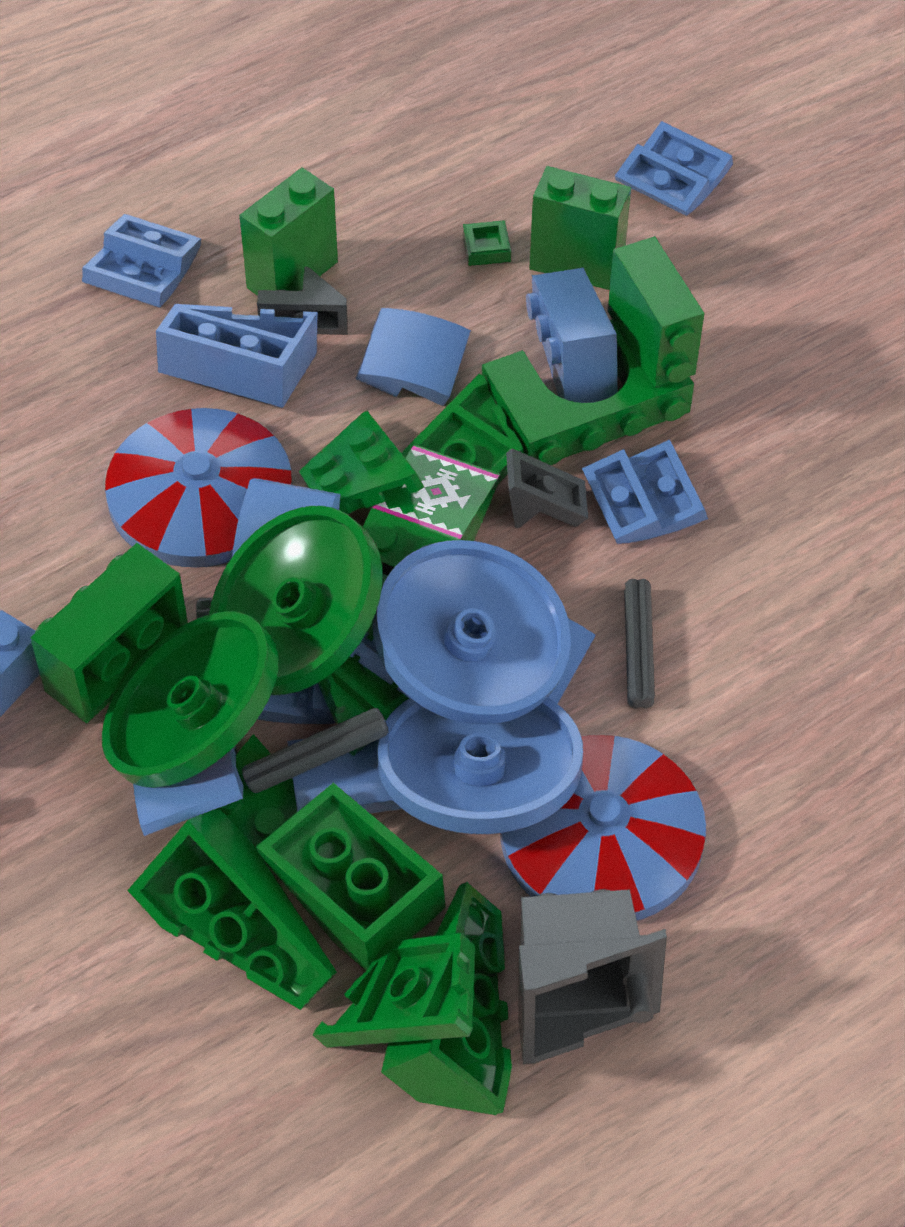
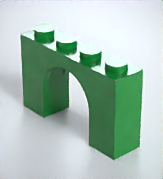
M610 319V322L617 334V376L622 382L623 387L615 395L605 400L579 403L557 396L545 386L523 350L482 364V376L485 377L488 383V390L496 405L499 404L507 417L508 427L515 432L523 446V453L549 465H554L563 458L583 451L595 450L615 439L636 435L644 429L659 423L675 421L684 414L690 413L694 382L689 376L681 382H671L654 388L612 319Z

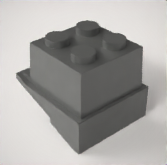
M599 889L589 893L560 895L544 893L538 896L521 897L518 1022L523 1064H534L584 1047V1038L631 1022H649L654 1014L660 1012L667 941L666 929L649 935L639 934L630 890L610 891Z

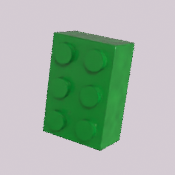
M138 543L134 544L124 554L113 558L99 577L90 585L81 587L62 610L54 617L45 619L37 627L35 634L30 637L44 691L86 724L112 701L120 684L135 664L164 637L188 623L180 573Z

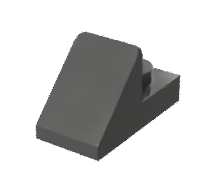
M305 266L303 291L258 290V316H260L261 309H274L275 317L303 318V311L318 312L317 334L348 335L347 299L309 267Z
M513 448L506 453L509 495L515 528H520L539 512L574 527L579 526L588 519L584 480Z

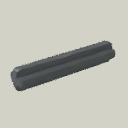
M632 578L625 583L624 590L627 700L632 708L642 707L647 709L653 706L655 698L651 584L646 579L637 580Z
M378 708L370 709L245 765L242 768L243 777L248 788L253 793H259L386 736L389 733L388 726Z

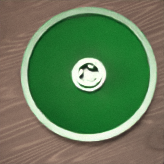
M306 506L290 510L268 521L256 530L235 552L218 581L209 614L224 611L244 613L254 618L273 638L278 650L279 664L276 682L271 695L295 693L317 684L338 669L358 647L375 616L382 590V563L377 545L367 530L344 512L326 506Z
M234 611L205 615L181 626L164 637L135 664L120 684L108 707L102 728V748L109 764L129 782L141 787L155 788L182 782L204 771L221 759L254 725L271 696L279 664L278 650L273 638L254 618Z

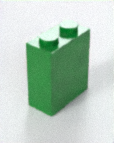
M546 166L533 194L529 269L541 273H552L584 268L592 286L610 290L613 249L626 245L631 187Z
M303 167L239 215L247 289L257 296L258 290L302 291L305 266L321 276L338 263L334 188Z
M654 236L613 249L608 313L650 382L656 388L671 382H681L689 376L695 375L705 313L659 241Z

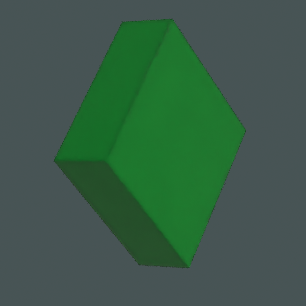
M505 220L463 224V239L468 266L511 262L512 251Z

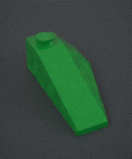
M219 808L187 820L127 890L162 929L176 937L184 935L204 947V954L216 961L223 958L246 972L248 980L299 1010L306 1007L337 973L262 857L257 853L254 845Z
M465 882L459 885L435 936L462 933L475 945L473 1024L470 1036L388 1043L381 1073L420 1103L498 1115L504 1112L512 1069L511 1049L502 1047L501 1022L509 1019L508 1003L499 1000L498 973L505 970L502 912L473 886Z

